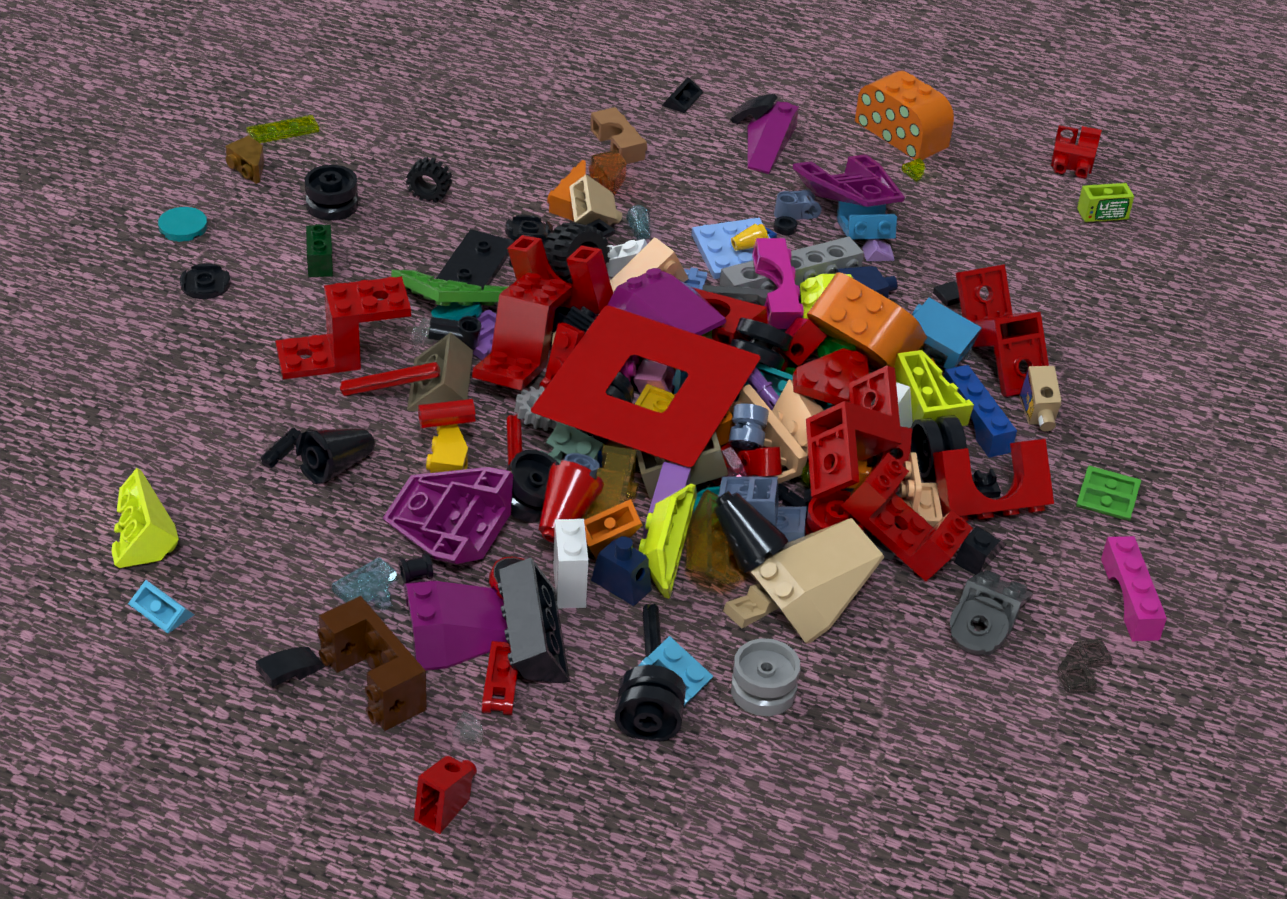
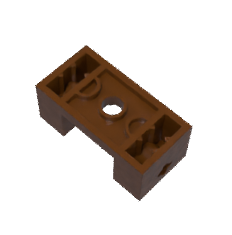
M362 596L319 615L320 629L317 630V634L321 642L319 656L325 666L330 665L336 673H339L361 661L367 660L368 665L372 669L367 672L365 693L368 697L366 713L373 724L378 723L386 731L427 710L426 670Z

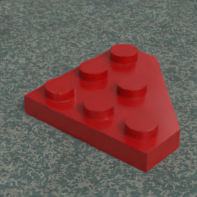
M842 348L798 366L793 373V392L834 405L844 401L850 402L848 384L869 374L867 355Z

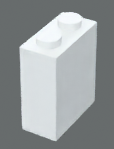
M584 519L555 520L553 569L558 608H586L588 552Z

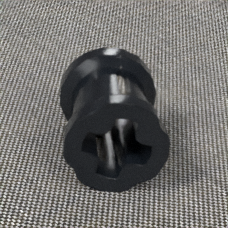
M423 553L422 557L405 560L404 558L398 560L400 575L404 583H410V580L425 576L433 578L434 576L431 558L427 553Z

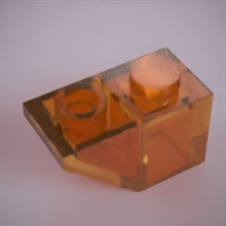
M617 150L591 155L589 174L592 179H596L599 184L611 191L615 197L626 178V161Z

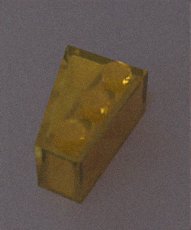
M608 445L603 446L602 468L598 467L596 477L599 476L602 479L604 488L600 496L587 511L585 519L627 500L636 499L639 483L634 482L636 450Z

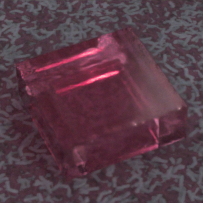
M729 447L723 450V456L733 476L748 477L734 449Z

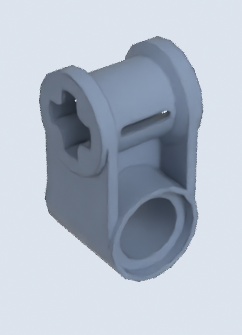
M810 190L782 191L777 195L774 216L776 218L789 216L795 220L817 218L822 210L820 204L815 201L813 192Z

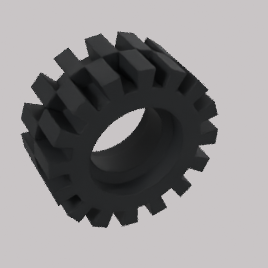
M424 157L423 160L420 158L414 163L406 177V185H409V192L414 191L412 194L414 197L418 195L420 196L419 200L426 199L428 202L432 199L434 203L444 198L452 184V179H450L452 174L451 172L447 173L449 170L447 166L442 167L443 162L439 161V163H436L435 158H431L429 161L428 157ZM422 175L432 178L437 185L427 183L422 178Z

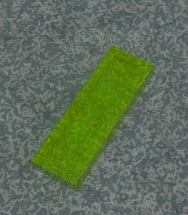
M313 115L249 126L246 127V132L248 136L257 142L265 143L319 132V126Z

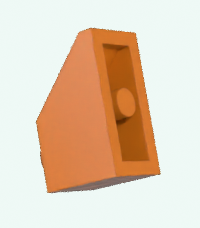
M631 499L584 520L586 542L596 559L600 551L614 539L622 536L631 538L642 526Z

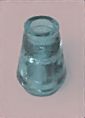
M641 205L631 207L626 217L637 240L648 239L650 237L649 211Z

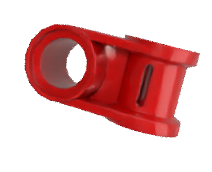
M780 447L743 450L737 455L736 464L741 475H782Z

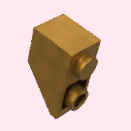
M250 136L243 137L226 145L227 165L231 169L239 171L245 179H250L256 184L259 183L264 166L263 145Z

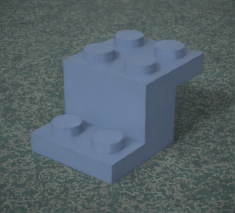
M722 477L719 497L727 491L731 495L737 492L783 532L788 542L805 536L807 509L806 507H779L778 477Z

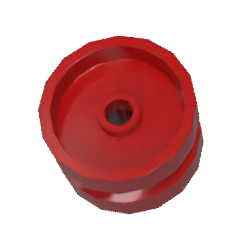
M840 490L820 499L813 497L808 505L805 536L850 518L866 534L867 529L841 506L851 493Z

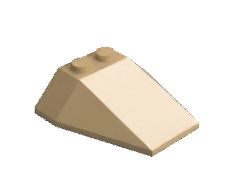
M850 518L786 543L776 554H770L764 559L765 562L748 572L783 612L790 625L802 640L808 644L833 626L884 559V555L855 521Z

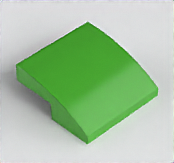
M1088 465L1076 507L1130 521L1141 480Z

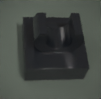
M990 469L989 473L981 474L980 470H976L972 475V479L979 492L988 498L1000 497L1001 490L994 470Z

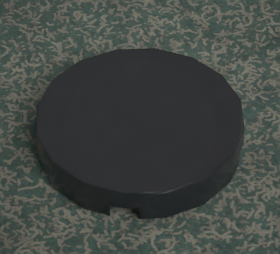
M517 215L513 217L512 221L510 219L506 221L505 233L514 241L520 236L525 235L542 238V242L549 239V234L553 233V226L548 221H546V224L541 222V218L537 216Z
M210 263L192 266L191 270L187 273L185 270L179 279L181 290L187 296L195 299L218 297L224 294L231 284L229 272L222 270L219 265Z

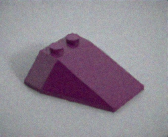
M867 154L849 156L845 173L830 175L812 161L795 163L792 167L805 186L821 198L865 207L904 202L905 199L883 167Z
M659 268L649 269L646 273L638 277L629 278L627 282L617 286L607 305L700 336L726 323V318L695 289L675 276L661 271Z
M483 467L411 475L383 516V520L434 559L454 564L483 559L511 515L513 474L507 470Z
M434 580L403 583L406 605L409 606L413 630L415 659L426 671L449 668L489 653L491 641L507 642L504 630L508 627L501 611L504 600L497 595L498 591L495 588Z

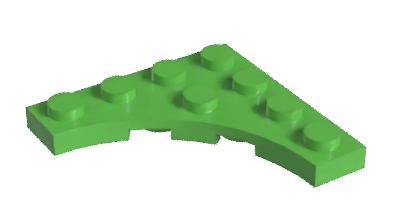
M392 270L391 277L402 276L405 288L412 289V293L422 294L424 299L435 300V304L450 306L451 302H458V304L464 306H472L473 302L494 306L495 302L499 300V294L509 287L485 285L484 290H481L482 287L477 285L434 279V276L415 270Z

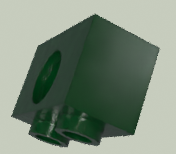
M307 225L308 277H333L331 225Z

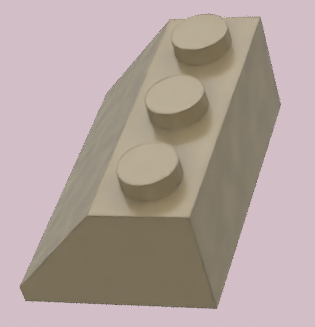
M451 332L414 359V366L437 362L441 372L438 378L411 383L407 406L408 411H418V405L468 399L473 350Z
M716 431L694 466L689 467L691 468L690 484L697 485L729 475ZM635 449L649 498L652 499L663 463L680 464Z

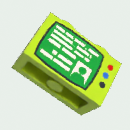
M1127 183L1084 185L1081 189L1077 209L1084 222L1129 219L1134 195Z

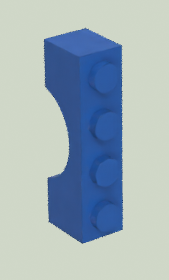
M964 365L945 369L944 378L950 384L954 383L958 387L957 392L965 400L969 399L974 404L971 418L975 428L976 441L988 458L1011 453L1010 443L1015 442L1017 430L970 366Z

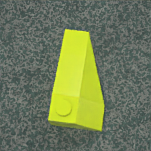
M136 468L119 488L117 512L122 515L119 522L115 524L114 532L121 533L120 542L115 541L112 544L111 550L114 565L118 568L161 561L167 553H171L175 549L179 540L175 524L143 472Z

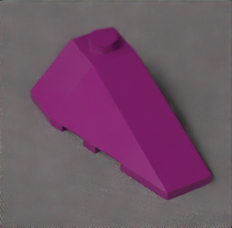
M777 101L757 120L754 117L752 118L747 127V169L767 174L771 172L797 127L799 106Z

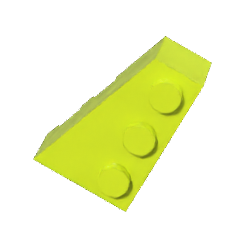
M917 350L897 353L894 366L896 382L910 387L913 422L917 419L932 418L935 421L940 416L955 415L960 420L962 426H968L974 404L969 399L965 400L957 392L958 387L954 383L950 384L942 376L943 371L925 352Z

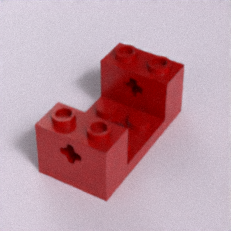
M888 452L861 480L841 506L926 582L953 557L973 528L952 509L933 527L915 512L901 497L894 493V490L909 473V470Z

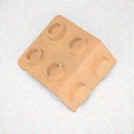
M910 452L908 461H904L903 464L909 470V473L899 485V494L901 498H904L905 503L933 527L943 518L937 483H921L916 452Z

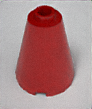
M561 461L560 465H556V462L552 464L539 524V531L546 541L554 543L556 519H582L602 493L604 488L602 479L598 476L595 480L590 476L591 470L587 467L570 461Z

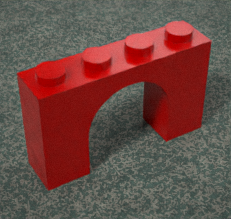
M522 235L507 248L516 280L527 273L539 274L541 278L547 280H562L549 265L542 238ZM580 246L566 259L573 284L567 282L565 284L573 287L571 296L560 306L566 308L575 306L579 309L585 306L594 313L599 314L608 305L613 295L602 249Z
M693 288L726 318L725 324L712 330V340L730 345L732 339L747 340L736 332L740 318L768 324L767 307Z
M1046 438L1010 443L1014 472L1013 482L1008 492L996 500L984 496L976 488L972 479L968 448L933 453L942 517L951 509L965 521H968V515L977 514V519L994 517L993 512L1003 511V516L1020 514L1019 508L1028 507L1029 512L1045 511V505L1054 504Z

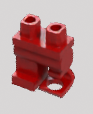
M1058 125L1051 166L1054 167V172L1063 174L1066 173V169L1073 170L1075 175L1080 178H1086L1088 174H1091L1102 130L1082 126L1078 145H1075L1078 128ZM1063 130H1070L1073 136L1065 138L1061 135V132Z

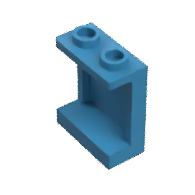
M838 201L837 221L847 237L850 236L851 239L896 238L897 216L895 214H886V204L865 207Z
M930 297L923 305L918 304L912 313V316L920 323L927 336L924 343L948 356L943 366L946 369L957 367L974 345L982 328Z

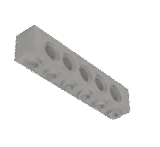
M850 236L791 251L790 263L791 266L795 267V285L800 286V283L806 279L820 274H836L837 269L862 267L864 252ZM753 261L721 269L719 286L768 289L771 292L778 289L772 280L763 275L756 274Z

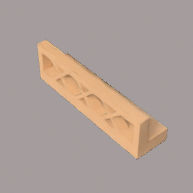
M749 384L742 387L739 400L732 403L729 411L732 413L734 406L741 403L755 404L768 409L767 427L762 429L765 432L764 446L780 447L781 464L789 469L782 472V475L770 477H778L779 484L804 474L808 458L807 453Z

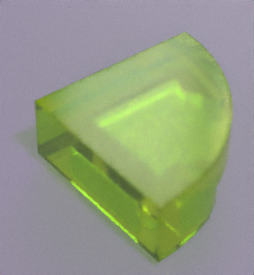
M918 158L903 164L901 171L917 182L922 179L925 164Z

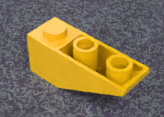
M458 424L438 426V436H433L431 450L433 454H428L426 470H430V473L467 469L468 446Z

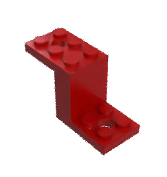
M1005 264L957 272L956 280L962 317L982 327L972 347L994 346L1001 394L1003 396L1020 394L1027 371L1022 374L1019 370L1021 360L1027 362L1028 368L1029 366H1049L1041 311L1013 314ZM983 286L989 292L986 300L980 297V289Z
M527 273L501 292L498 300L491 353L473 367L472 378L518 390L524 389L547 365L555 309L571 296L573 286L565 284V281L560 279L547 280L541 278L539 274Z
M402 276L324 285L327 334L275 340L282 378L291 379L361 370L359 323L411 317V306ZM302 355H310L311 357L304 359V358H301L300 356H302Z
M885 366L849 383L850 402L844 401L806 419L811 497L820 499L859 483L858 460H866L902 444L895 368Z

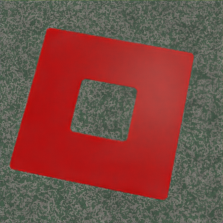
M605 306L534 403L531 412L685 467H692L758 364L760 356L613 306ZM631 355H637L688 373V377L664 412L659 413L606 394V390Z

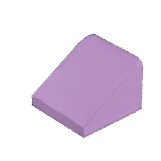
M868 239L862 246L866 261H894L891 246L880 239Z

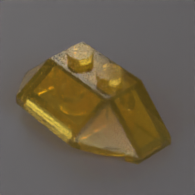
M707 489L703 493L690 520L686 536V568L709 581L725 585L742 583L746 580L745 573L738 568L714 511V508L717 506L715 500L719 496Z

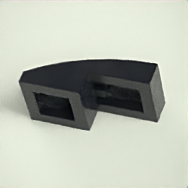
M775 94L763 95L743 103L735 110L730 120L734 124H739L749 114L757 120L771 109L777 96Z
M309 647L282 650L255 661L256 670L272 688L295 676L300 681L325 668L322 661Z

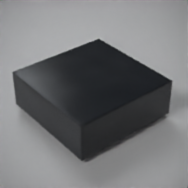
M955 281L934 287L933 294L946 307L960 303L958 286Z

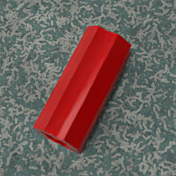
M473 399L418 405L420 428L476 422Z

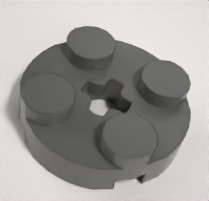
M974 597V600L967 602L964 600L959 603L953 610L950 617L951 637L957 646L967 653L991 655L1005 643L1009 633V621L1003 607L998 602L988 597ZM985 621V630L975 631L974 626L971 625L973 622Z

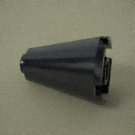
M363 428L307 430L299 434L296 441V456L301 455L303 464L299 465L300 469L313 484L326 483L373 452L375 441L372 434Z
M727 491L715 500L717 506L714 508V511L738 568L743 573L765 562L764 559L770 554H776L788 542L783 532L737 492L731 495Z

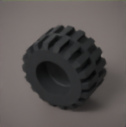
M573 222L562 223L561 227L557 226L554 228V233L549 234V241L545 242L544 245L552 270L558 277L570 284H573L566 259L580 246L602 249L605 264L609 263L610 257H608L610 248L606 246L608 243L607 238L603 237V233L593 226Z

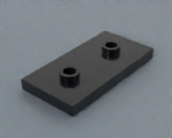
M470 229L436 279L465 282L482 287L481 290H484V286L490 285L509 257L507 248L515 241Z

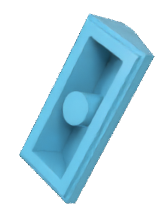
M147 580L144 581L128 603L167 633H170L195 615Z

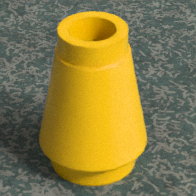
M753 224L732 237L731 244L735 251L754 248L756 238L769 237L763 224Z

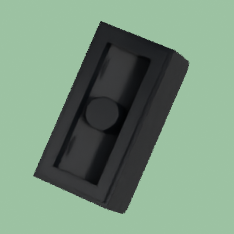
M687 77L662 106L685 113L704 91Z

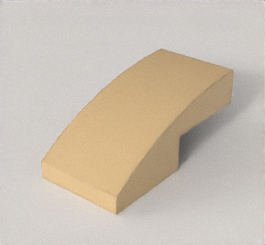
M758 583L750 586L746 596L726 602L723 612L738 626L744 628L779 607Z

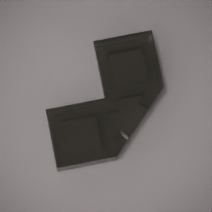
M1102 638L1074 642L1065 660L1058 667L1057 675L1068 695L1096 691L1097 685L1088 668L1111 665L1113 661Z

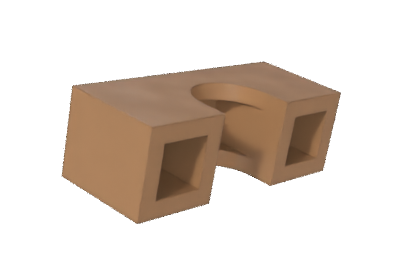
M616 107L591 113L590 130L600 142L611 140L610 154L620 166L645 160V152L647 151L646 140L638 134L635 127L626 120L625 116Z

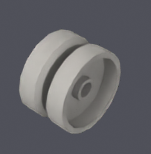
M760 638L748 641L742 645L734 657L731 681V695L735 703L743 710L757 716H773L789 709L796 699L797 682L800 675V659L796 652L787 644L775 639Z

